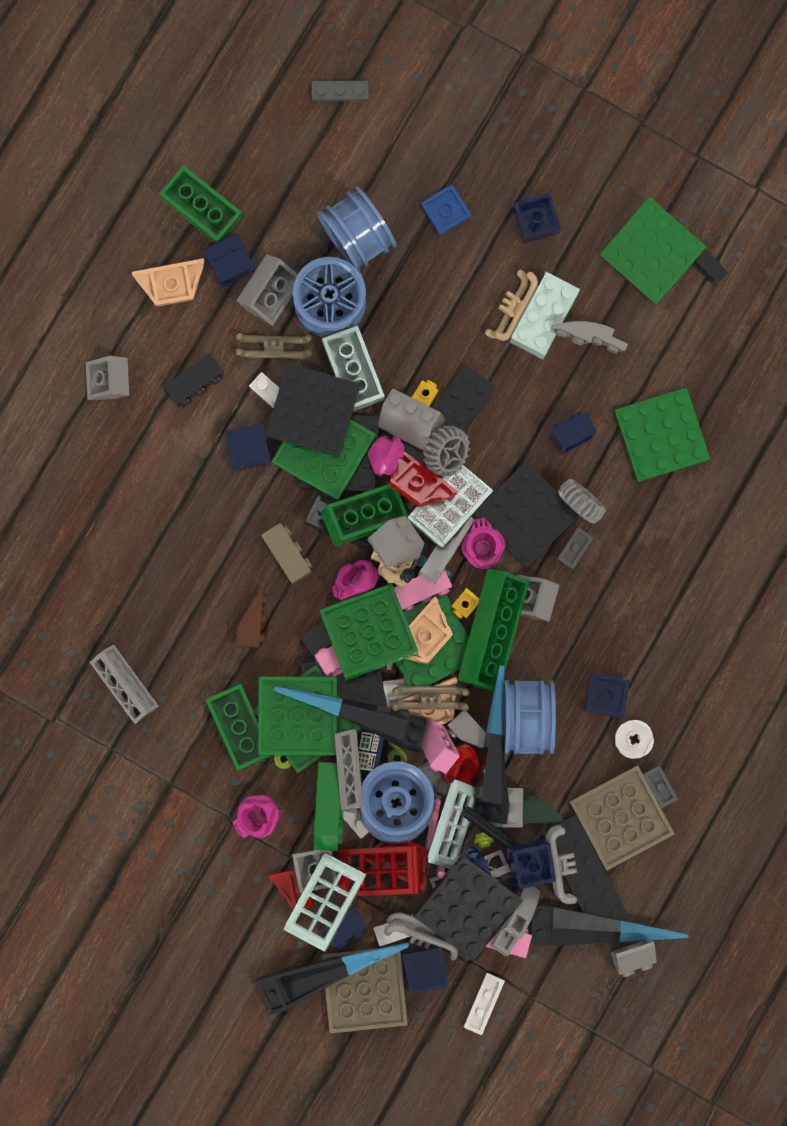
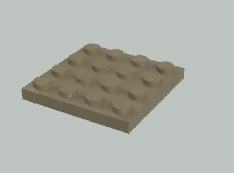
M635 766L570 801L606 871L674 835L639 766Z
M375 949L322 954V960ZM400 951L325 988L330 1033L408 1025Z

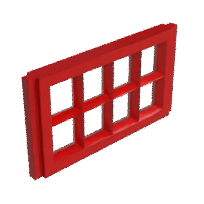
M417 846L337 851V859L348 865V856H359V871L364 874H376L377 888L365 889L364 879L361 889L358 890L356 896L419 894ZM406 853L407 868L396 869L395 854ZM391 854V869H380L379 855ZM364 855H375L376 870H364ZM407 872L408 887H396V873ZM380 873H392V888H381ZM341 875L338 881L339 888L349 892V878ZM339 893V897H346L345 895Z

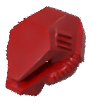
M469 745L456 746L459 758L446 774L442 772V777L447 785H451L454 779L471 785V780L479 772L480 759L475 750Z

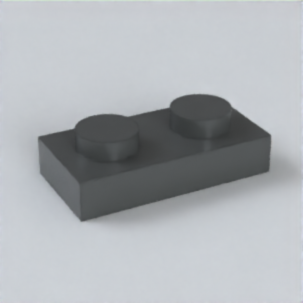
M578 527L557 560L573 570L594 537Z
M660 765L643 774L661 809L678 800Z

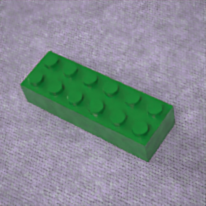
M487 570L458 681L483 690L495 691L500 665L504 666L505 674L529 581L505 571Z

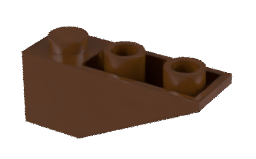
M260 589L237 626V647L260 649V644H264L265 633H261V628L266 623V614H263V606H267V595L264 594L262 589Z

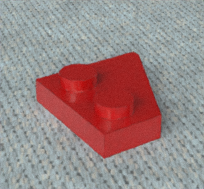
M296 871L269 875V879L273 881L281 895L286 898L288 904L294 910L302 895L299 892ZM311 897L308 898L303 908L314 906Z

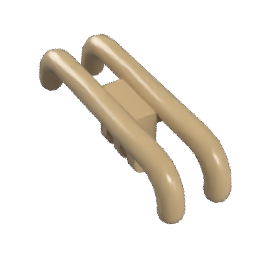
M518 270L517 276L521 279L520 287L515 295L511 292H506L505 295L509 300L506 298L502 300L506 307L503 305L498 307L505 315L495 331L491 329L485 331L486 336L492 339L497 338L501 341L511 338L538 288V280L534 273L528 272L526 274L523 270ZM528 279H529V280H530V288H529L528 292L526 293V295H525V297H524V299H523V301H522L521 299H522V297H523V295H524V293H525V291H526V289H527V287H528ZM513 318V320L511 321V323H510V325H509L507 331H506L505 333H503V332L505 331V329H506V327H507V325H508L510 319Z

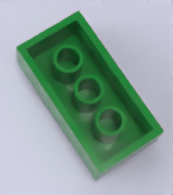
M184 165L159 193L163 202L218 246L221 245L243 219L240 210Z
M389 484L329 504L320 512L335 547L371 535L389 520L403 516L408 518V513L399 492L389 486Z
M242 684L206 699L237 771L273 756L258 755L259 722Z
M318 762L314 850L338 851V844H342L343 811H341L337 763Z

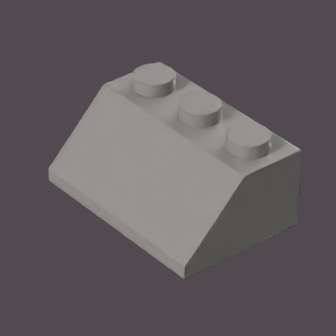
M266 254L236 302L253 315L273 326L293 295L294 282L298 274L279 258Z
M392 388L383 403L378 424L379 429L400 438L422 451H426L424 446L428 444V439H431L432 433L437 432V428L442 427L445 419L441 412Z

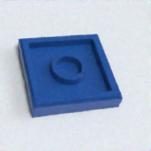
M452 184L420 203L439 236L472 217Z

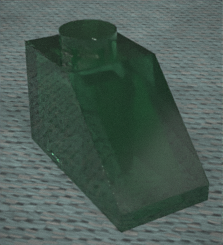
M526 796V800H523V824L563 822V817L543 799H538V796Z

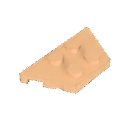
M203 258L134 271L132 275L156 307L194 300L205 262Z
M436 597L430 601L409 625L419 654L405 659L428 664L452 637V631L446 622V617Z
M450 678L434 686H456L457 678ZM412 694L395 702H419L420 694ZM439 694L441 702H455L456 700L455 694ZM395 702L387 704V707L392 708V704ZM399 709L409 711L410 715L426 718L427 722L431 719L440 725L454 720V709Z

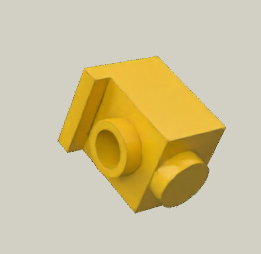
M422 380L411 398L430 407L439 390L436 389L437 385L432 381L427 380L424 382ZM424 390H427L429 392V395L423 396L422 392Z
M466 588L451 606L454 609L452 613L459 619L462 617L467 619L478 606L479 598ZM462 602H468V608H463Z

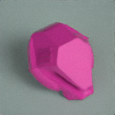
M388 436L380 437L368 451L373 472L378 476L383 474L392 475L398 465V459L403 458L404 445L398 437L393 436L392 439H389Z
M485 518L475 519L470 533L464 536L461 544L462 553L474 567L479 569H490L496 565L505 548L502 534L498 530H494Z
M360 560L353 565L347 564L343 566L335 580L336 585L333 586L334 597L340 601H345L372 591L379 578L375 565L368 560Z
M269 795L247 796L238 807V818L233 822V825L238 835L243 838L248 835L255 838H263L274 833L280 820L281 811Z

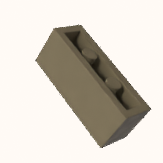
M279 523L261 536L291 584L294 585L312 573L310 568L313 566L307 557L303 559L300 552H302V549L297 541L292 542L290 538L292 533L287 525L283 527Z

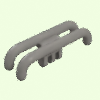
M561 825L551 827L545 836L555 895L563 903L575 904L577 897L572 893L565 894L562 881L563 875L577 873V868L569 869V866L576 865L575 860L567 861V859L574 858L575 856L574 853L558 855L556 839L558 836L564 835L566 830Z
M396 912L387 918V924L389 925L384 930L386 936H390L392 932L398 931L411 936L409 943L414 944L417 939V946L421 947L422 943L425 942V949H428L430 944H434L451 952V960L457 959L458 949L446 940L435 937L434 931L413 916ZM396 920H401L415 925L416 928L413 929L402 924L393 923Z

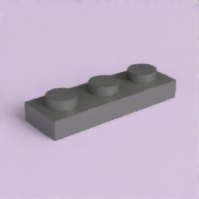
M312 81V102L368 101V81Z

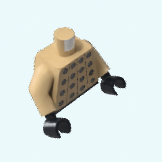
M421 537L424 542L422 552H427L430 541L428 537ZM375 550L373 551L371 559L380 563L378 574L383 576L388 583H394L404 588L406 583H409L411 578L415 577L413 569L418 559L386 568Z

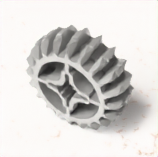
M449 425L437 428V432L432 433L431 439H428V444L424 446L426 451L423 452L425 455L423 461L426 463L425 466L434 474L450 477L452 473H457V469L462 470V464H466L465 459L469 457L467 452L471 450L468 446L470 441L461 429Z
M568 479L560 486L561 488L558 490L560 497L585 520L596 523L603 517L606 510L602 503L578 482Z

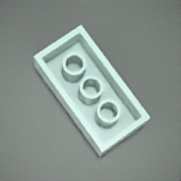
M546 272L514 331L510 343L544 360L557 335L556 331L551 329V326L564 322L580 289Z
M358 326L322 338V344L335 377L361 384L353 412L384 401V393Z

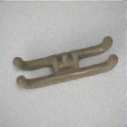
M238 333L236 335V339L240 342L264 343L265 351L237 348L236 354L240 357L303 359L309 358L312 355L310 349L305 351H284V343H309L312 340L310 334L305 336H257Z
M399 686L392 689L394 696L399 694H420L419 702L393 703V711H398L399 709H458L467 711L469 709L468 704L463 702H441V696L439 695L461 694L467 696L469 690L465 687Z

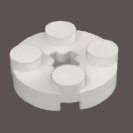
M639 720L625 722L617 729L615 734V746L627 758L635 759L647 755L654 744V737L650 727ZM637 734V739L640 741L632 745L629 737Z

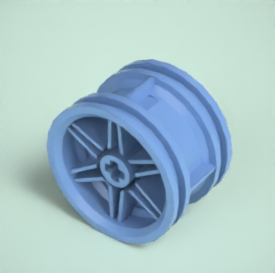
M355 186L353 193L348 191L345 193L346 198L332 208L327 205L325 212L318 211L317 216L343 258L360 272L361 266L366 268L368 261L381 252L387 254L389 252L388 248L394 249L397 247V244L372 202L358 186Z
M336 257L318 258L304 266L294 282L293 298L296 315L301 324L312 334L328 337L355 327L362 320L366 307L365 283L359 271L348 261ZM338 277L342 278L343 281L336 284L335 280ZM317 278H322L324 280L323 284L317 283ZM326 293H333V298H326ZM312 294L314 298L309 301L307 296ZM351 294L352 299L348 300L345 296ZM339 310L343 312V315L340 317L336 315V312ZM322 311L324 312V315L322 317L317 316V312Z
M504 680V754H509V750H513L514 754H544V751L554 754L556 732L554 681L549 680L548 684H544V680H514L513 684H509L508 680Z
M405 762L384 763L367 775L361 786L363 807L359 808L361 820L369 833L381 841L394 844L409 842L423 833L430 822L434 805L433 788L426 775L414 765ZM393 781H398L399 786L393 787L391 783ZM411 789L416 791L415 796H410L409 791ZM377 791H381L383 795L382 797L377 798L375 796V793ZM399 801V806L396 809L393 808L392 803ZM416 809L417 815H411L410 810ZM383 811L384 814L382 817H377L376 812ZM399 819L401 821L400 826H395L393 821Z

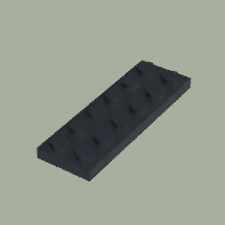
M465 365L433 407V409L441 412L445 419L442 427L450 425L464 431L496 389V386ZM406 443L404 451L425 466L426 463L423 461L425 458L424 451Z
M577 815L557 824L566 830L564 835L558 836L556 839L558 855L574 853L575 856L574 858L567 859V861L575 860L576 865L569 866V869L577 868V873L564 875L573 895L577 897V903L582 912L620 921L629 920L630 918ZM547 829V830L541 832L542 835L544 836V838H545V836H546V834H547V831H548L549 829Z

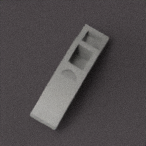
M574 321L551 326V329L556 331L558 336L569 337L573 339V343L578 345L593 343L598 346L603 345L612 353L625 351L628 345L612 337L615 329L598 323Z
M526 880L523 881L516 893L522 897L523 902L500 928L490 946L504 956H509L517 940L523 937L539 900L540 890Z

